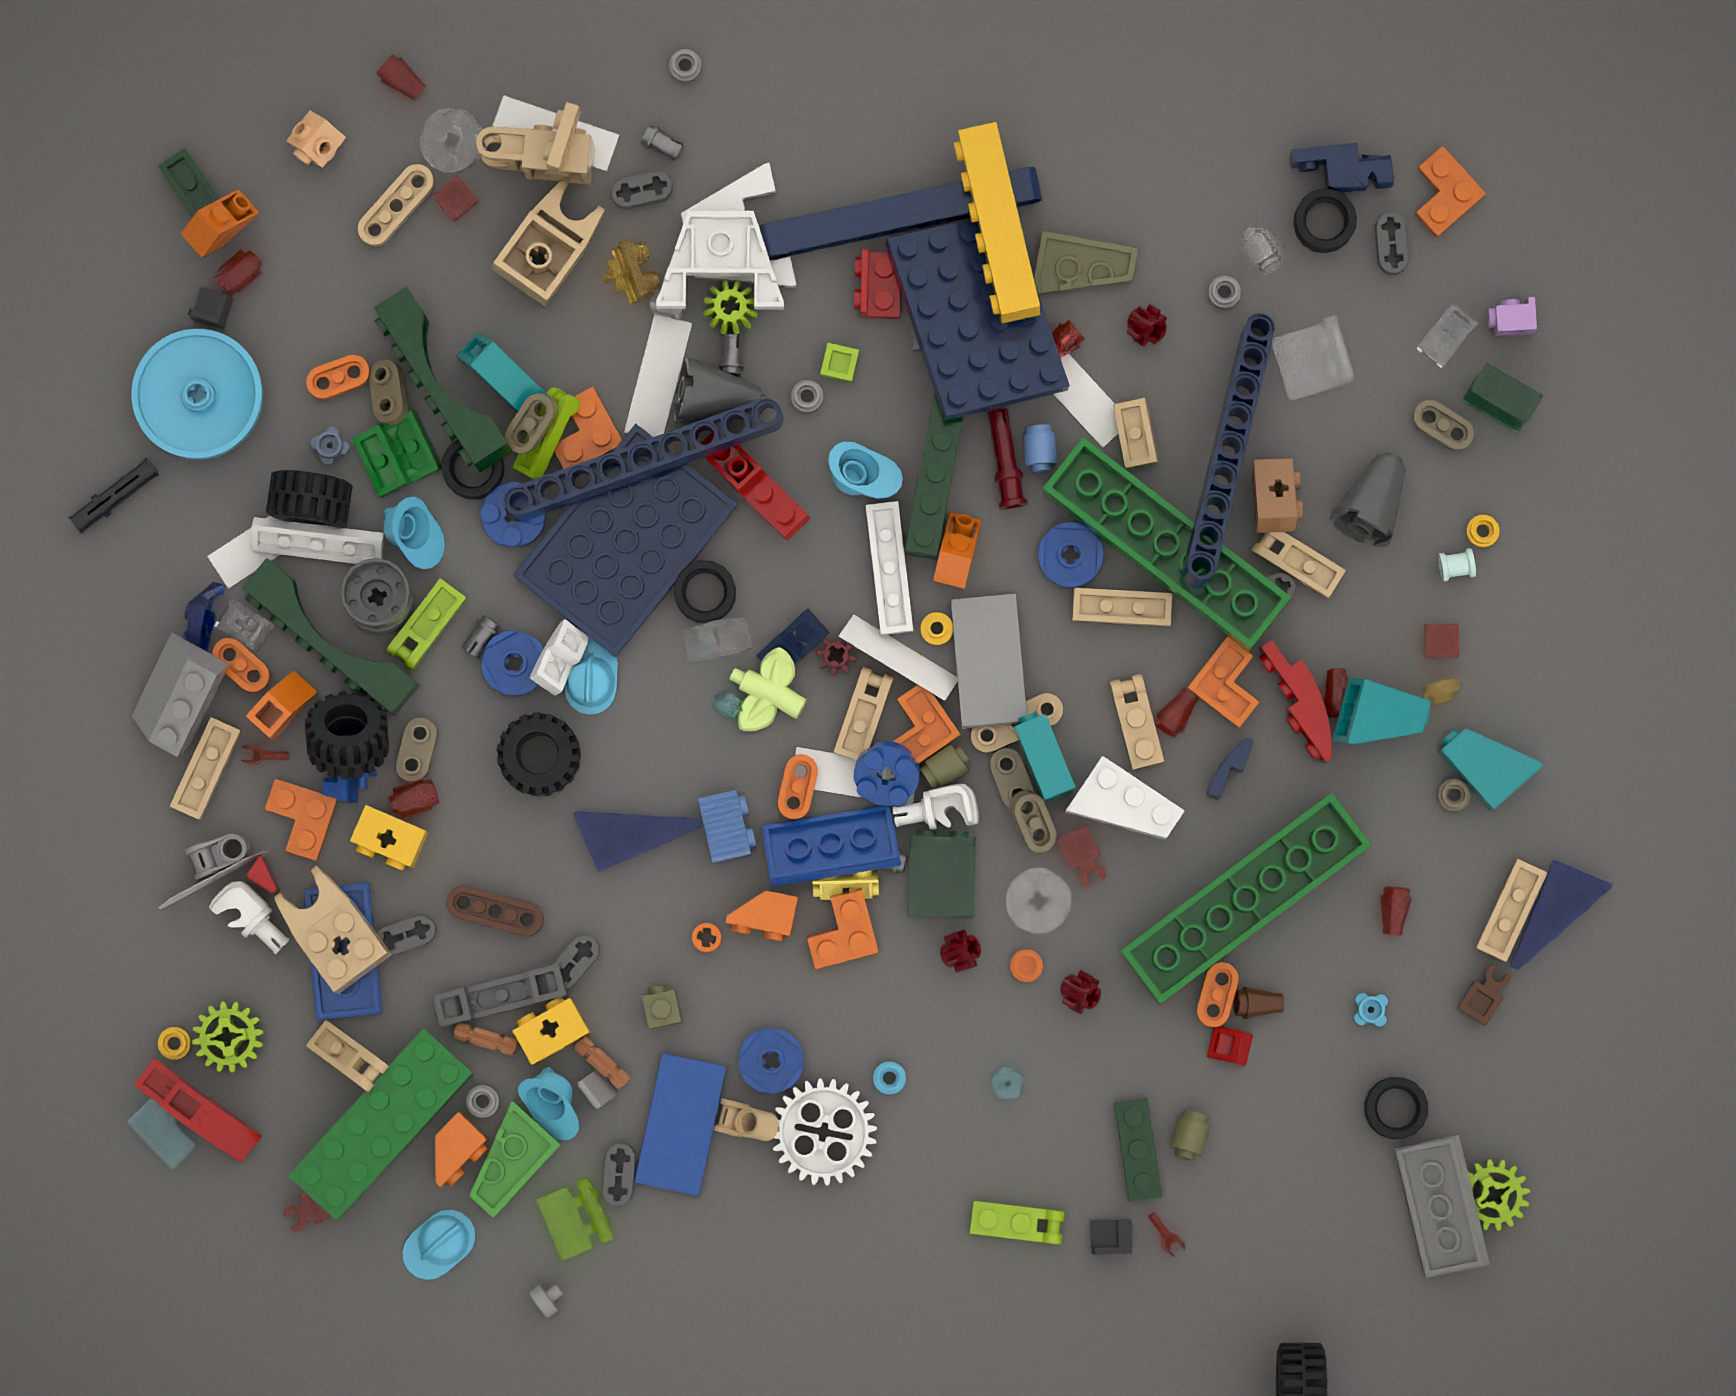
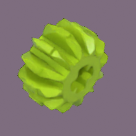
M724 280L722 281V292L714 286L710 288L715 299L710 297L704 298V304L713 307L703 312L704 317H714L709 324L712 329L722 323V335L727 334L729 326L733 327L734 334L739 335L738 325L742 324L744 328L749 330L751 324L746 317L756 319L758 316L755 310L749 309L754 307V298L747 299L751 295L752 289L747 287L740 293V281L736 280L733 289H729L728 282ZM734 301L736 308H739V310H733L731 315H727L725 308L722 307L723 305L729 306L730 302Z

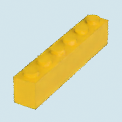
M993 122L958 130V142H953L957 162L963 161L966 172L960 173L964 192L970 191L973 200L972 203H968L971 222L978 221L980 233L975 234L978 252H985L987 264H983L982 268L986 284L992 283L994 295H989L993 315L999 314L1002 324L1039 316L1040 303L997 123Z

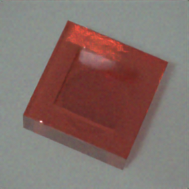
M458 175L432 195L454 222L479 202Z
M1458 624L1424 625L1425 658L1459 657Z

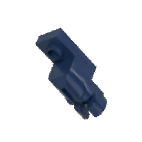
M1357 143L1292 149L1290 154L1291 168H1299L1300 172L1319 170V165H1323L1326 189L1337 190L1340 193L1366 191L1369 184L1368 178H1371L1374 182L1376 189L1391 188L1394 185L1391 156L1363 154L1362 158H1359Z

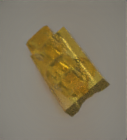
M626 239L620 241L619 245L612 249L614 259L607 261L610 272L604 274L602 278L604 283L614 282L617 292L626 290L630 304L640 302L647 294L660 287L655 271L641 274L638 266L639 263L647 262L650 259V253L645 242L630 243V240Z

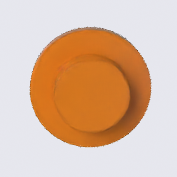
M1024 949L1018 951L1012 957L1010 970L1017 980L1032 982L1042 973L1043 962L1035 951Z

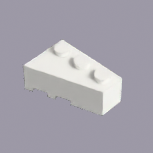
M1102 756L1065 813L1165 840L1184 813V810Z

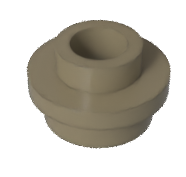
M1449 779L1439 787L1438 801L1444 809L1456 812L1464 809L1469 804L1471 792L1464 781ZM1451 789L1459 792L1460 797L1458 801L1454 802L1448 798V792Z

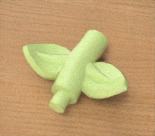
M780 647L775 648L763 658L760 664V674L752 670H748L747 673L737 668L733 670L729 679L740 685V691L748 694L739 707L738 725L740 730L757 731L768 727L775 719L777 708L796 720L803 711L807 699L787 687L795 677V665L791 656Z

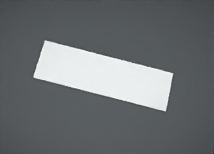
M503 95L493 126L534 129V125L553 127L557 113ZM578 121L576 128L586 130V134L591 135L594 143L593 167L607 171L619 135Z
M654 314L624 433H628L636 423L653 437L664 434L692 323Z
M1054 338L1070 385L1067 391L1054 395L1103 448L1119 434L1113 407L1115 403Z
M268 516L267 518H265V519L279 520V519L273 518L272 516ZM252 527L207 556L228 589L255 572L266 558L272 561L280 555L251 551Z
M854 614L839 635L840 638L944 701L958 682V677L889 635H881L879 629Z
M796 747L795 756L800 754L807 755L817 764L818 774L814 790L860 797L854 781L856 760L835 753ZM797 765L794 770L795 775L800 778L804 777L806 774L805 767ZM885 767L883 772L878 771V774L885 780L895 778L896 776L891 774L890 768ZM915 792L904 805L913 804Z

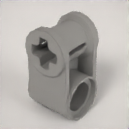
M228 834L185 849V853L190 855L196 871L195 880L200 881L250 857L252 846L244 836ZM233 840L239 841L242 846L241 854L236 858H231L227 851L228 845Z

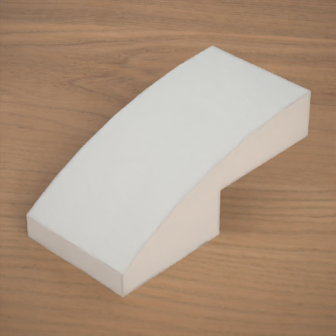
M562 620L539 656L530 679L554 696L561 693L572 666L580 662L590 637L567 620Z

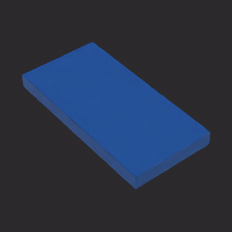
M876 806L761 825L771 887L901 866L891 806Z
M370 883L339 886L357 905L374 929ZM319 888L304 889L305 909L310 908L316 903L319 897ZM349 939L347 941H339L338 953L347 954L349 952L347 949L348 944H350ZM311 962L317 1021L383 1014L378 966L338 994L332 991Z
M662 1053L635 1183L696 1196L700 1195L726 1074V1066Z

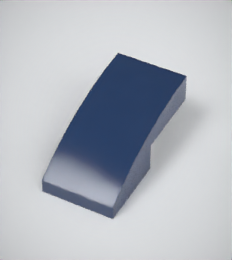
M807 609L756 656L762 661L771 650L780 647L791 656L794 665H796L830 632Z
M1245 739L1227 756L1215 773L1206 796L1219 799L1229 770L1240 773L1244 770L1254 741L1253 739Z

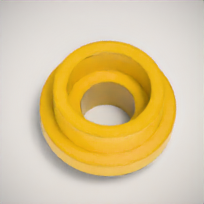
M1478 515L1468 523L1466 534L1473 545L1482 548L1488 547L1498 539L1499 525L1489 515ZM1478 526H1485L1488 529L1486 537H1480L1477 534Z
M939 612L927 615L921 623L922 637L932 645L946 643L953 634L952 621L947 615ZM934 623L942 624L943 632L940 634L932 633L931 625Z
M179 1027L165 1029L158 1038V1049L167 1059H181L188 1054L191 1048L189 1034ZM173 1037H177L181 1042L180 1047L176 1050L171 1049L169 1046V1041Z

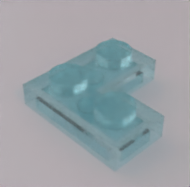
M151 1098L127 1123L171 1169H175L197 1145L175 1123L177 1119L159 1106L160 1104Z

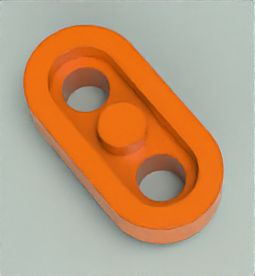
M348 355L312 369L307 376L306 386L315 398L328 400L363 387L369 381L370 367L361 356ZM353 367L360 369V375L357 378L349 377V371ZM321 379L329 380L330 384L327 389H320L318 387Z
M223 638L215 644L212 655L229 664L226 674L242 689L250 693H258L269 685L271 675L268 667L241 642L234 638ZM229 649H233L236 652V656L232 661L225 659V652ZM252 671H258L260 674V679L255 683L249 681V674Z
M807 755L793 756L784 767L777 797V809L787 819H799L810 808L818 768L816 762ZM797 765H802L806 769V774L802 778L795 775L794 770ZM790 797L797 798L799 802L798 807L794 810L787 806V800Z
M1216 963L1206 972L1196 1008L1197 1017L1205 1026L1218 1027L1229 1018L1239 976L1236 969L1228 963ZM1218 973H1224L1227 976L1228 980L1225 985L1221 986L1216 983L1215 977ZM1211 1004L1216 1005L1219 1009L1216 1017H1210L1207 1014V1007Z

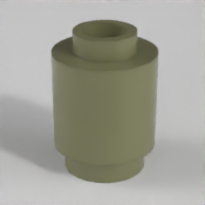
M949 744L925 761L926 764L920 770L933 789L940 786L949 785L968 772L969 769L966 764L971 761L960 745L954 748L952 744Z
M1190 1110L1183 1111L1182 1117H1178L1170 1145L1171 1148L1176 1150L1175 1156L1194 1161L1195 1155L1202 1156L1210 1125L1207 1124L1209 1116Z

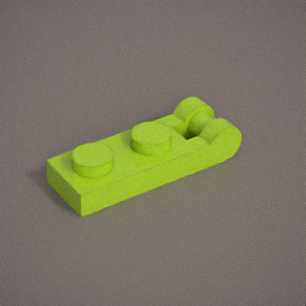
M556 387L547 391V394L556 401L558 413L554 422L537 448L528 453H519L512 467L533 479L543 476L570 416L577 413L580 407L578 398L571 394H566L563 390ZM541 404V408L538 410L542 416L546 413L544 404ZM527 434V436H526V438H525V441H524L525 443H526V442L528 441V439H529V435H528V434Z
M440 578L390 643L386 652L393 658L398 656L405 662L404 666L413 671L467 598ZM409 637L418 643L414 651L405 646Z
M973 1200L970 1234L1062 1245L1063 1235L1060 1234L1061 1221L1064 1222L1065 1212ZM1038 1219L1048 1220L1046 1233L1037 1232Z

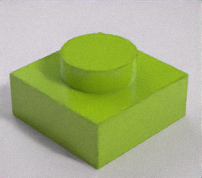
M827 343L820 376L852 383L859 350Z

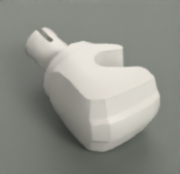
M954 784L930 789L923 792V798L919 803L898 807L893 806V814L895 816L907 814L906 816L894 818L896 827L925 821L926 824H929L930 830L937 829L938 820L945 827L951 828L953 825L946 816V812L950 808H955L961 813L966 825H976L979 821L976 796L973 790L966 784Z
M235 881L226 885L214 897L209 906V909L217 915L227 909L237 908L240 910V919L230 922L228 927H246L241 932L245 938L250 934L252 936L256 934L275 955L290 940L269 921V914L273 911L268 907L269 904L249 884L243 881Z

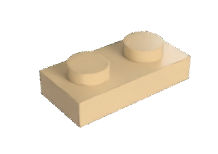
M566 102L564 111L558 110L553 124V128L557 129L554 142L550 140L547 142L543 159L547 160L546 165L549 171L562 173L581 114L578 105Z
M1141 398L1113 404L1125 468L1131 469L1159 463L1147 399Z

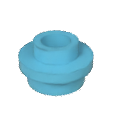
M884 1062L875 1069L873 1082L880 1092L889 1095L895 1094L904 1087L906 1074L899 1064ZM889 1071L896 1075V1081L891 1085L883 1081V1075Z

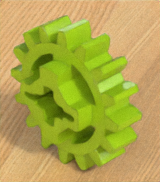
M225 1001L221 1002L220 1010H217L214 1006H209V1017L201 1014L198 1016L200 1021L203 1022L202 1027H193V1031L200 1033L199 1038L192 1040V1044L201 1045L202 1048L196 1053L197 1057L206 1055L208 1057L205 1063L207 1067L216 1062L218 1072H223L225 1066L228 1065L230 1072L234 1073L237 1071V1064L239 1063L243 1068H248L247 1058L250 1057L257 1060L259 1056L254 1052L255 1048L264 1047V1043L257 1041L258 1036L265 1034V1030L256 1029L255 1026L261 1021L260 1017L251 1019L249 1016L252 1009L247 1007L241 1012L240 1003L234 1002L231 1009H229ZM232 1015L241 1018L248 1028L241 1029L237 1026ZM219 1018L218 1027L213 1033L208 1034L211 1024ZM227 1028L232 1033L243 1034L231 1040V1046H229L228 1042L215 1040V1038L225 1035ZM250 1040L247 1049L238 1056L239 1047L244 1041ZM216 1045L220 1048L225 1059L215 1055L209 1046Z
M1486 1159L1485 1168H1482L1478 1163L1473 1164L1475 1173L1468 1172L1472 1189L1476 1181L1480 1186L1478 1195L1474 1200L1479 1220L1482 1221V1229L1487 1230L1490 1223H1493L1495 1231H1501L1502 1222H1505L1509 1227L1514 1226L1512 1217L1523 1218L1524 1216L1519 1211L1520 1206H1529V1202L1523 1200L1522 1196L1530 1193V1189L1521 1188L1520 1185L1525 1181V1176L1515 1177L1514 1174L1517 1167L1511 1166L1506 1170L1504 1160H1499L1496 1167H1494L1491 1159ZM1489 1173H1500L1508 1179L1499 1183L1494 1181ZM1489 1187L1492 1189H1504L1498 1194L1497 1199L1499 1201L1497 1203L1491 1200L1483 1201L1490 1194ZM1515 1191L1514 1203L1509 1208L1507 1205L1509 1194ZM1486 1207L1492 1208L1498 1217H1487L1481 1214L1479 1210Z

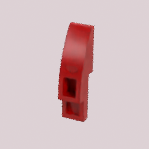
M711 432L700 444L707 445L711 443L714 439V432ZM739 445L704 457L731 487L786 541L811 519Z
M1270 640L1259 649L1262 655L1258 659L1269 674L1274 671L1281 682L1277 686L1287 700L1293 698L1296 702L1286 710L1289 715L1285 718L1288 725L1296 735L1300 732L1303 734L1308 742L1304 746L1313 760L1317 761L1320 759L1324 764L1332 758L1330 724L1320 691L1303 660L1300 659L1290 666L1273 640Z
M156 1058L151 1061L134 1084V1086L160 1104L159 1106L170 1115L241 1163L262 1137V1135L210 1096L204 1095Z

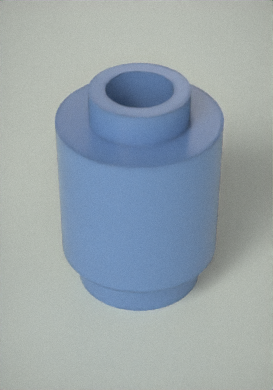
M1042 424L1025 427L1026 434L1023 435L1025 467L1032 468V473L1051 472V466L1058 464L1055 433L1051 431V425Z

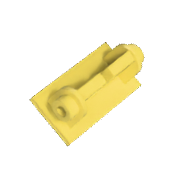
M878 869L813 880V897H820V900H831L830 896L843 893V888H849V891L862 888L864 898L873 899L872 896L879 895Z

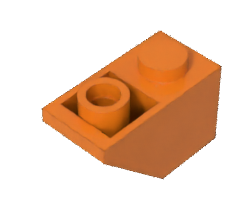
M237 189L198 210L181 232V235L203 258L223 247L253 221L260 212Z
M950 512L933 581L965 589L982 519Z
M293 670L271 688L250 710L246 717L270 739L275 741L319 692Z
M764 891L727 915L725 923L732 925L731 931L750 935L751 929L764 931L763 938L783 941V936L791 937L799 898Z
M458 1112L435 1135L436 1184L440 1187H444L447 1183L452 1187L465 1174L461 1168L470 1159L475 1163L488 1150L484 1144L489 1138L462 1112Z

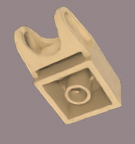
M534 125V129L493 126L483 129L477 136L476 147L483 162L488 167L524 172L526 179L549 182H560L563 180L570 184L591 186L595 147L591 135L586 134L584 129L576 128L561 174L549 171L546 165L547 160L543 159L547 142L549 140L554 142L557 132L553 131L552 126ZM491 134H494V135H495V136H490L489 138H487V139L484 140V138H485L486 136H488V135H491ZM491 144H501V147L497 151H487V148Z
M563 180L529 212L493 262L492 271L544 307L547 306L582 257L605 212V209L598 206L595 211L582 220L575 221L565 217L561 212L560 202L568 187V183ZM538 253L544 256V264L536 265L532 263L531 255L533 254L537 257Z
M315 866L311 872L319 888V897L313 906L307 909H298L281 893L274 896V899L295 940L332 991L340 994L392 954L357 905L320 867ZM349 939L350 944L347 946L349 952L347 954L338 953L339 941H347Z

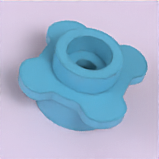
M1360 993L1356 996L1355 1002L1358 1008L1357 1014L1354 1016L1355 1022L1358 1025L1374 1023L1377 1027L1383 1026L1387 1021L1384 1015L1385 1006L1388 1004L1386 996L1379 994L1373 997L1367 996L1365 993ZM1369 1007L1374 1008L1373 1013L1368 1012Z

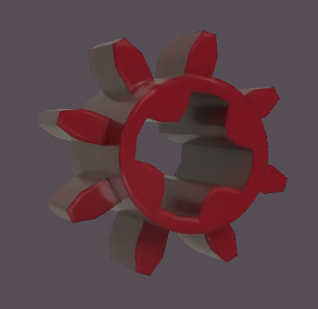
M1151 304L1147 306L1146 310L1139 306L1128 317L1127 326L1129 330L1127 334L1133 337V341L1143 347L1146 346L1148 341L1155 345L1166 334L1167 325L1165 321L1167 317L1161 314L1160 309Z
M839 636L835 643H830L825 638V651H816V655L824 657L825 660L819 665V668L824 669L827 666L831 668L832 677L835 676L836 670L839 669L848 674L849 670L846 666L848 661L856 662L857 660L856 657L848 655V651L854 646L852 644L844 646L841 644L842 638ZM831 649H835L837 652L841 650L845 652L842 655V663L838 664L837 661L830 663L828 661L831 657Z
M966 930L944 936L946 944L941 946L940 956L947 967H954L955 972L958 973L977 966L975 959L979 958L981 954V946L976 937L973 935L967 936Z
M1083 970L1079 971L1078 976L1073 974L1067 976L1060 988V993L1064 997L1062 1004L1079 1014L1083 1012L1084 1008H1094L1101 997V990L1097 987L1100 981Z

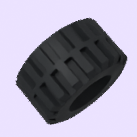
M297 470L275 471L271 473L266 513L273 518L283 521L337 528L347 525L353 485L344 479L319 473Z
M346 691L339 692L337 696L332 694L325 696L324 701L318 700L314 703L315 708L309 709L305 719L307 755H309L311 764L316 765V769L319 772L327 771V775L332 778L341 776V779L348 780L349 776H355V779L361 778L365 772L371 774L375 771V766L380 767L384 763V758L389 753L388 721L386 712L382 710V705L378 701L373 702L372 697L368 695L362 697L359 692L346 694ZM344 734H354L353 736L348 737L340 736Z
M533 712L531 715L524 714L517 721H512L508 725V729L502 732L500 744H497V762L504 778L518 791L536 797L541 795L550 796L554 792H560L565 789L564 787L574 780V775L580 767L579 761L581 758L579 742L571 728L554 715L548 713L541 714L540 712ZM537 735L550 738L558 748V760L555 766L543 774H534L527 771L520 761L522 745L529 738Z
M1280 1343L1276 1355V1396H1327L1326 1353L1321 1343Z

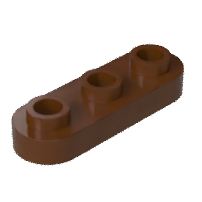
M467 886L454 888L447 897L446 903L449 912L454 917L522 936H532L538 933L543 926L544 917L541 910L531 903ZM461 897L469 898L470 905L468 908L461 909L458 906V901ZM494 905H499L502 909L501 915L497 918L490 915V908ZM524 914H531L533 916V923L530 926L522 924L521 918Z

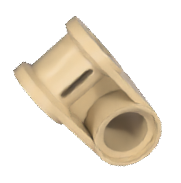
M721 1098L720 1103L723 1105L719 1123L714 1126V1131L760 1141H769L774 1138L778 1131V1119L773 1113Z

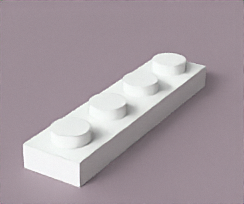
M898 501L866 505L881 635L913 632Z
M254 517L252 522L251 551L358 564L362 560L383 559L384 533Z

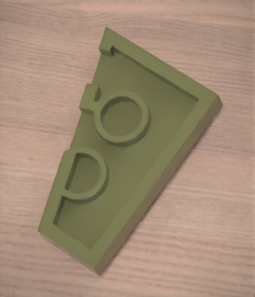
M1042 231L1034 275L1038 294L1131 281L1134 276L1139 248Z

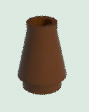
M1249 987L1236 990L1234 997V1012L1236 1016L1250 1019L1283 1012L1284 997L1282 993H1273Z

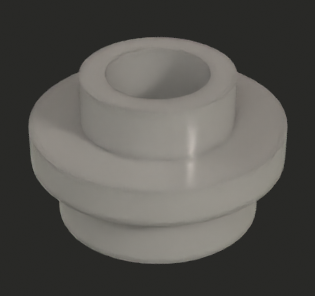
M678 50L670 58V72L679 81H692L701 72L700 57L692 50ZM683 61L690 62L692 65L691 69L682 71L679 68L680 63Z
M1219 276L1209 286V299L1219 308H1230L1240 299V285L1230 276ZM1226 287L1230 290V296L1222 298L1218 290Z
M812 380L798 382L791 392V401L794 407L804 413L816 411L823 402V391L819 384ZM805 391L811 392L814 396L813 400L810 402L802 401V393Z
M478 1085L469 1091L466 1105L472 1115L479 1118H487L497 1111L499 1096L492 1087ZM481 1095H485L489 1099V1104L485 1108H481L477 1104V1099Z

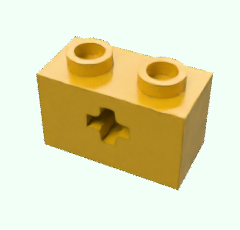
M365 805L350 842L357 844L355 851L371 858L374 857L375 853L388 857L385 864L403 871L405 866L414 868L429 832ZM390 831H393L392 837L397 840L395 845L388 844L386 849L383 848L384 842L380 840L381 835H388Z
M563 997L556 998L545 1005L547 1011L536 1017L532 1012L516 1021L519 1027L514 1029L513 1033L531 1065L538 1064L578 1041L581 1037L591 1033L572 998L564 1000ZM547 1020L550 1023L557 1022L559 1025L555 1029L556 1036L553 1038L551 1035H543L541 1032L546 1028L544 1022Z

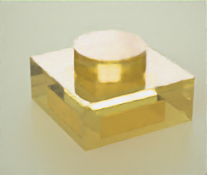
M1458 677L1428 684L1422 688L1425 699L1434 698L1435 704L1453 700V693L1461 690Z

